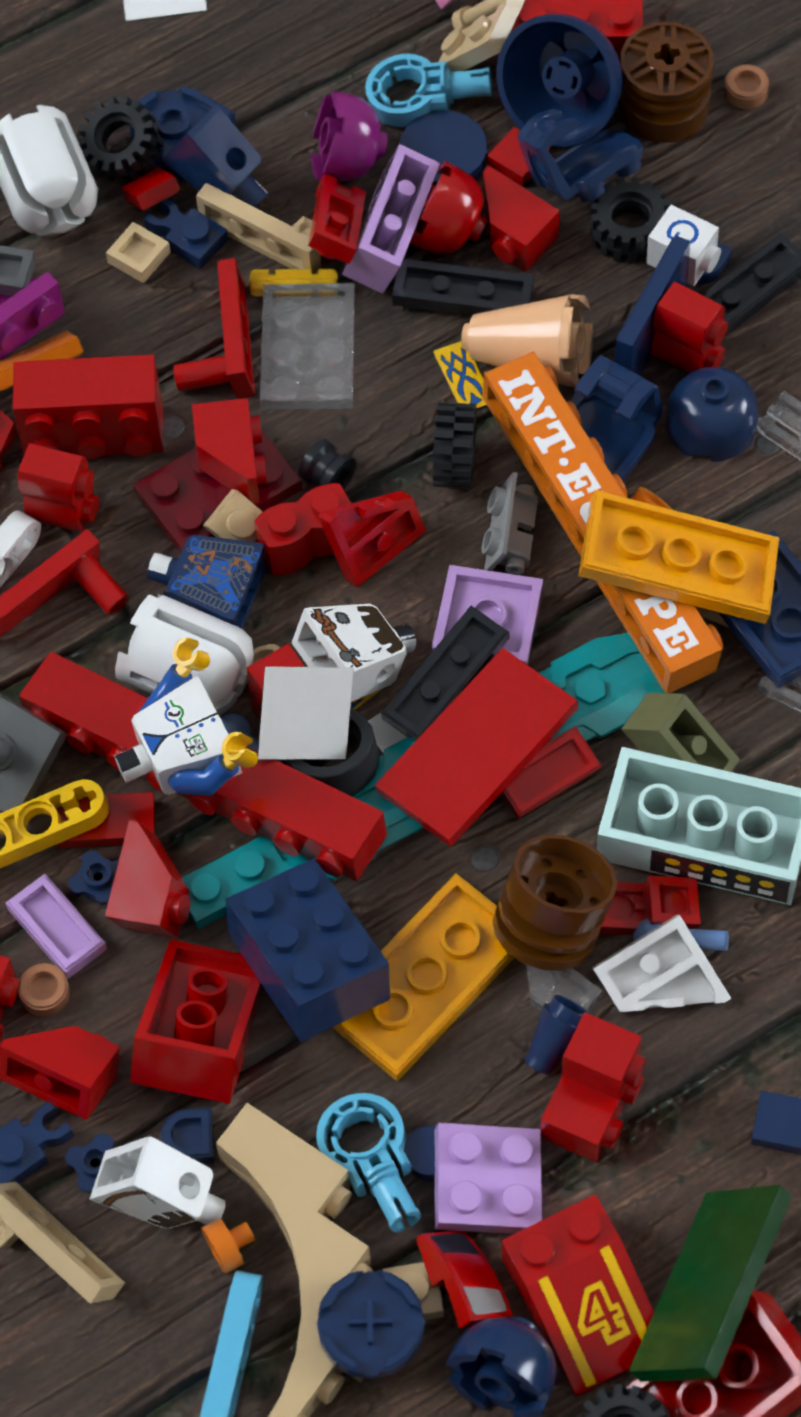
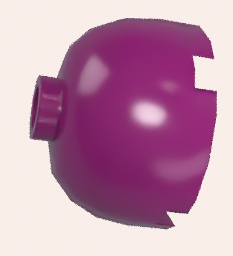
M330 91L331 96L326 95L322 101L314 127L313 138L319 139L320 155L311 152L312 174L315 179L319 180L327 173L338 178L337 182H350L360 179L373 167L376 158L382 159L384 157L387 147V133L381 132L378 115L373 106L363 98L348 93Z

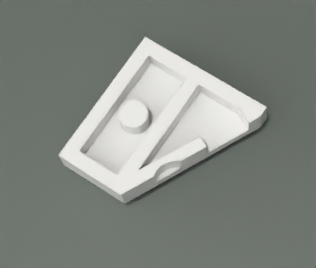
M679 914L592 967L620 1012L639 1011L656 1007H682L688 1004L710 1002L725 1003L731 999Z

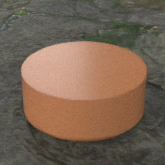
M740 65L728 72L725 78L724 94L731 105L740 109H754L762 105L767 99L769 78L762 69L753 65Z
M41 963L28 968L22 974L18 994L22 1005L29 1013L40 1017H47L60 1012L66 1006L70 997V986L65 973L59 967L48 963Z

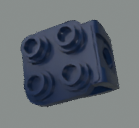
M557 109L535 114L518 134V141L534 182L556 193L563 199H570L574 196L580 198L584 203L591 202L605 192L606 188L603 184L609 176L617 173L618 177H627L638 171L642 166L640 159L642 157L643 145L640 140L622 131L606 132L605 128L594 137L575 145L554 160L547 148L582 125L574 117L559 120L563 117V114Z
M600 355L584 373L574 389L576 393L569 401H572L576 406L581 418V427L588 438L594 437L600 444L604 454V463L611 474H618L622 481H624L654 441V427L662 416V403L656 384Z

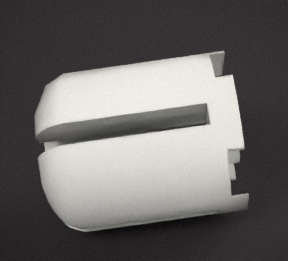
M36 105L38 109L36 113L25 114L14 120L8 114L0 120V186L18 226L29 233H36L38 236L54 237L73 231L85 222V217L91 215L97 205L98 187L66 114L55 107Z
M149 594L140 604L130 622L136 628L129 643L128 655L120 651L118 652L115 666L116 678L152 694L171 665L176 664L172 653L176 642L186 637L197 640L199 645L193 651L192 656L197 650L207 652L210 657V664L202 671L192 670V678L199 676L218 715H223L236 703L237 697L241 695L248 682L247 667L251 665V662L253 664L254 657L252 638L237 626L165 595L158 594V597Z

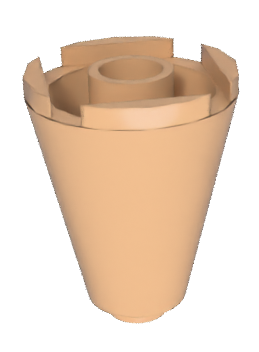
M570 294L474 314L471 317L470 323H465L463 326L462 347L465 351H469L472 360L496 367L534 351L543 366L549 365L552 368L558 384L567 387L577 386L580 381L578 375L584 374L590 367L592 356L593 324L584 323L582 310H591L590 304L585 295Z

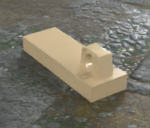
M205 183L197 193L198 211L226 228L228 237L291 269H312V273H317L318 269H320V254L315 249L308 247L312 220L303 216L293 226H290L208 183Z
M17 1182L0 1183V1249L10 1247L20 1238L90 1304L114 1299L125 1282Z

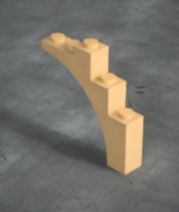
M246 1103L216 1142L219 1159L251 1186L274 1215L292 1251L300 1282L301 1320L296 1354L282 1394L268 1417H310L321 1402L328 1405L334 1399L345 1380L341 1376L343 1371L332 1364L321 1348L317 1329L320 1302L330 1287L349 1273L362 1270L363 1273L372 1272V1268L369 1267L371 1264L369 1246L328 1219L329 1216L334 1219L337 1218L351 1198L352 1192L349 1191L348 1170L249 1103ZM351 1376V1377H353L354 1379H356L357 1381H359L360 1383H361V1382L363 1381V1379H364V1378H360V1377Z

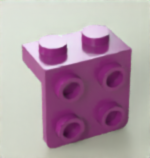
M48 272L36 280L31 277L30 284L13 296L0 294V360L65 315L59 283Z

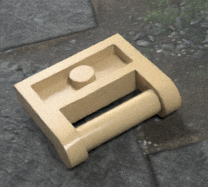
M484 0L473 7L464 6L456 10L452 15V24L455 29L445 38L441 45L443 53L439 62L446 61L451 72L465 71L500 53L525 0Z

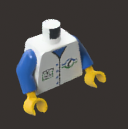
M186 637L176 642L172 652L176 664L171 665L158 686L131 720L139 745L114 755L117 766L126 783L153 771L164 794L178 793L210 796L217 792L232 777L241 774V766L252 768L257 764V753L245 749L248 745L252 744L253 739L241 732L228 734L199 676L192 678V670L202 671L210 664V657L207 652L197 650L192 656L193 651L199 645L197 640Z

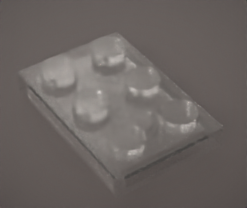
M354 283L263 284L261 410L353 409Z

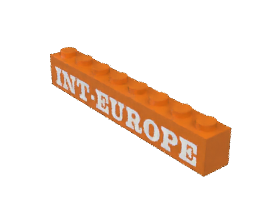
M533 351L485 372L482 398L581 556L590 499L594 490L625 498L628 497L627 490L620 476L616 473L611 474L605 465L604 454L598 441L594 437L588 438L581 427L580 414L572 401L566 402L559 392L558 381L552 368L549 365L543 366ZM596 581L665 693L676 691L717 671L723 643L717 629L712 624L706 625L698 612L699 607Z

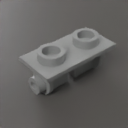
M513 472L500 487H494L490 494L487 512L492 514L491 525L485 533L481 547L482 553L486 555L484 570L492 571L499 564L506 566L505 570L509 574L520 575L524 573V568L530 565L533 535L518 531L517 528L529 531L534 528L538 496L535 494L534 487L521 484L516 487L518 473Z

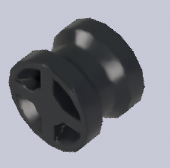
M321 439L303 457L298 469V476L307 483L315 482L319 486L339 483L344 490L355 473L356 460L348 454L340 455L335 451V446L327 439Z

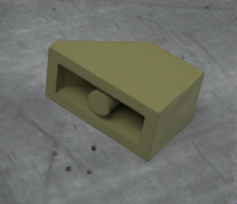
M647 693L621 728L639 751L732 772L740 761L685 694Z

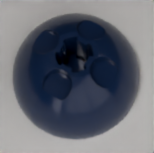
M545 14L523 22L507 37L501 48L497 63V86L501 101L511 119L521 130L535 114L551 109H557L562 112L563 117L559 120L574 117L581 122L582 125L553 144V146H573L594 137L610 121L621 97L623 84L622 69L615 48L606 35L596 26L573 15Z

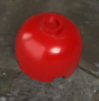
M444 161L437 171L441 175L436 186L432 184L410 240V244L434 254H450L460 250L469 238L477 241L488 219L487 216L481 214L484 196L476 180L464 170Z

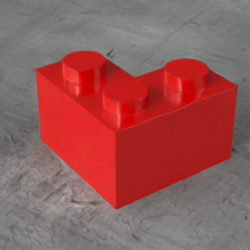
M586 1012L583 1013L563 1055L561 1079L541 1118V1139L596 1163L604 1147L610 1150L614 1148L624 1121L618 1119L619 1114L625 1103L634 1105L645 1077L641 1076L646 1058L640 1056L642 1036Z

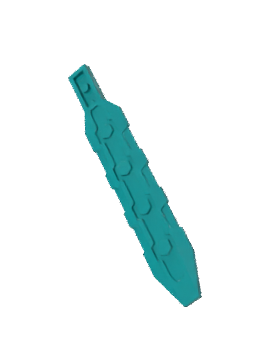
M628 633L596 638L552 661L551 667L539 673L578 701L577 711L548 742L574 726L577 727L586 742L594 737L603 738L624 726L647 693H665ZM405 738L384 749V754L379 756L380 763L375 777L364 789L351 795L384 813L387 837L376 853L424 828L379 795L375 788V784L414 743L409 738ZM261 835L255 840L182 877L189 888V916L199 930L227 915L226 898L311 859L301 854L298 856L288 855L281 851L272 840ZM325 873L330 881L340 878Z

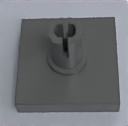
M0 693V810L4 812L34 798L68 733Z

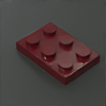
M261 430L263 443L254 444L255 456L264 455L267 483L258 484L260 503L253 504L264 512L301 491L302 482ZM196 447L133 484L135 495L180 554L189 536L215 537L203 525L231 491L200 470Z

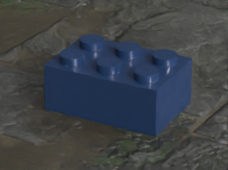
M315 858L225 899L229 937L300 1042L390 1000L388 961Z

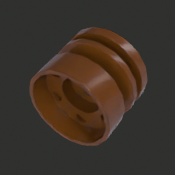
M655 22L639 28L627 38L621 50L620 64L623 84L619 100V115L625 126L641 138L653 142H676L688 138L704 125L710 112L714 66L713 50L702 34L690 26L677 22Z
M549 834L529 839L518 848L492 920L495 937L506 952L521 963L537 969L564 971L580 966L590 957L602 923L612 903L617 888L614 868L602 853L588 843L564 835Z

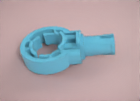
M399 54L383 60L373 68L367 78L365 89L368 102L373 106L382 123L394 127H406L417 117L429 112L449 110L450 105L454 103V99L492 96L493 82L490 67L451 72L446 61L431 63L428 59L419 55ZM396 76L397 81L411 79L421 84L416 90L417 94L403 102L394 101V108H392L389 97H386L387 90L393 85L392 77Z
M370 1093L347 1095L332 1103L321 1116L317 1126L316 1140L319 1151L348 1170L349 1182L358 1197L367 1195L358 1173L362 1174L393 1232L406 1230L401 1221L402 1216L399 1210L403 1212L411 1228L420 1220L421 1213L411 1199L400 1178L396 1165L390 1157L391 1155L394 1157L404 1176L411 1172L412 1165L404 1153L407 1137L400 1113L391 1102L381 1096ZM375 1113H378L377 1119L380 1128L384 1130V1137L382 1136L380 1142L374 1148L361 1153H347L340 1148L338 1140L346 1128L359 1123V1121L374 1123L376 1120ZM385 1117L392 1122L390 1125H388ZM331 1131L334 1136L331 1137L334 1152L328 1151V1139Z

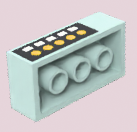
M621 747L598 831L597 850L610 863L669 877L693 878L697 880L698 884L791 905L801 867V788Z

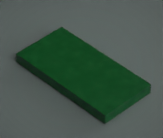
M782 1185L705 1193L629 1369V1372L640 1382L717 1378L791 1201L792 1195Z

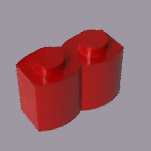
M674 281L657 304L653 319L655 334L651 346L652 356L687 374L704 367H719L726 351L721 346L722 339L728 328V322L724 320V306Z
M29 443L18 469V488L21 495L24 496L25 514L41 523L81 533L84 531L87 522H94L99 508V496L94 495V472L89 470L87 459L84 456Z
M339 483L316 487L304 494L298 502L275 505L262 512L255 519L257 543L265 545L267 567L273 576L296 572L310 563L314 557L334 554L318 515L323 511L351 504Z

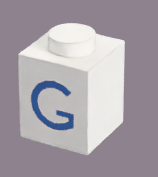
M670 205L648 236L647 264L656 268L672 238H675L676 235L691 241L687 283L695 286L704 271L707 273L712 272L720 258L721 248L717 247L719 227Z

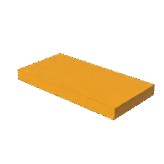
M594 490L590 499L578 576L766 624L771 613L779 537Z
M455 873L381 950V953L389 963L390 1000L332 1028L398 1082L515 958L505 951L495 937L492 920L497 905Z

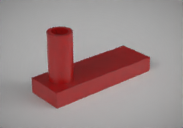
M235 258L217 261L225 355L175 364L173 366L175 383L178 391L181 392L230 382L237 399L255 396L246 283Z
M88 529L0 596V638L74 580L86 590L109 616L117 613L125 606L130 596L99 564L100 542Z

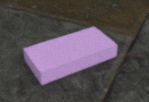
M43 874L6 902L8 911L55 966L65 973L67 979L107 950L104 940L46 874Z

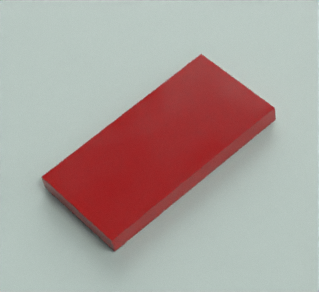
M502 648L375 784L376 792L449 847H452L577 711L578 701Z

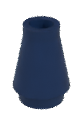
M555 995L551 1003H544L529 1052L524 1061L536 1071L545 1075H551L556 1065L563 1059V1055L583 1013L589 1014V1012L576 1002L560 995Z

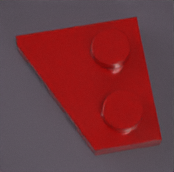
M403 491L326 510L318 515L345 580L355 587H359L426 532L413 497Z

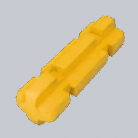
M255 269L251 271L249 277L250 292L253 296H270V292H276V296H312V291H319V296H334L338 291V274L335 269H318V273H312V269H275V274H269V269Z

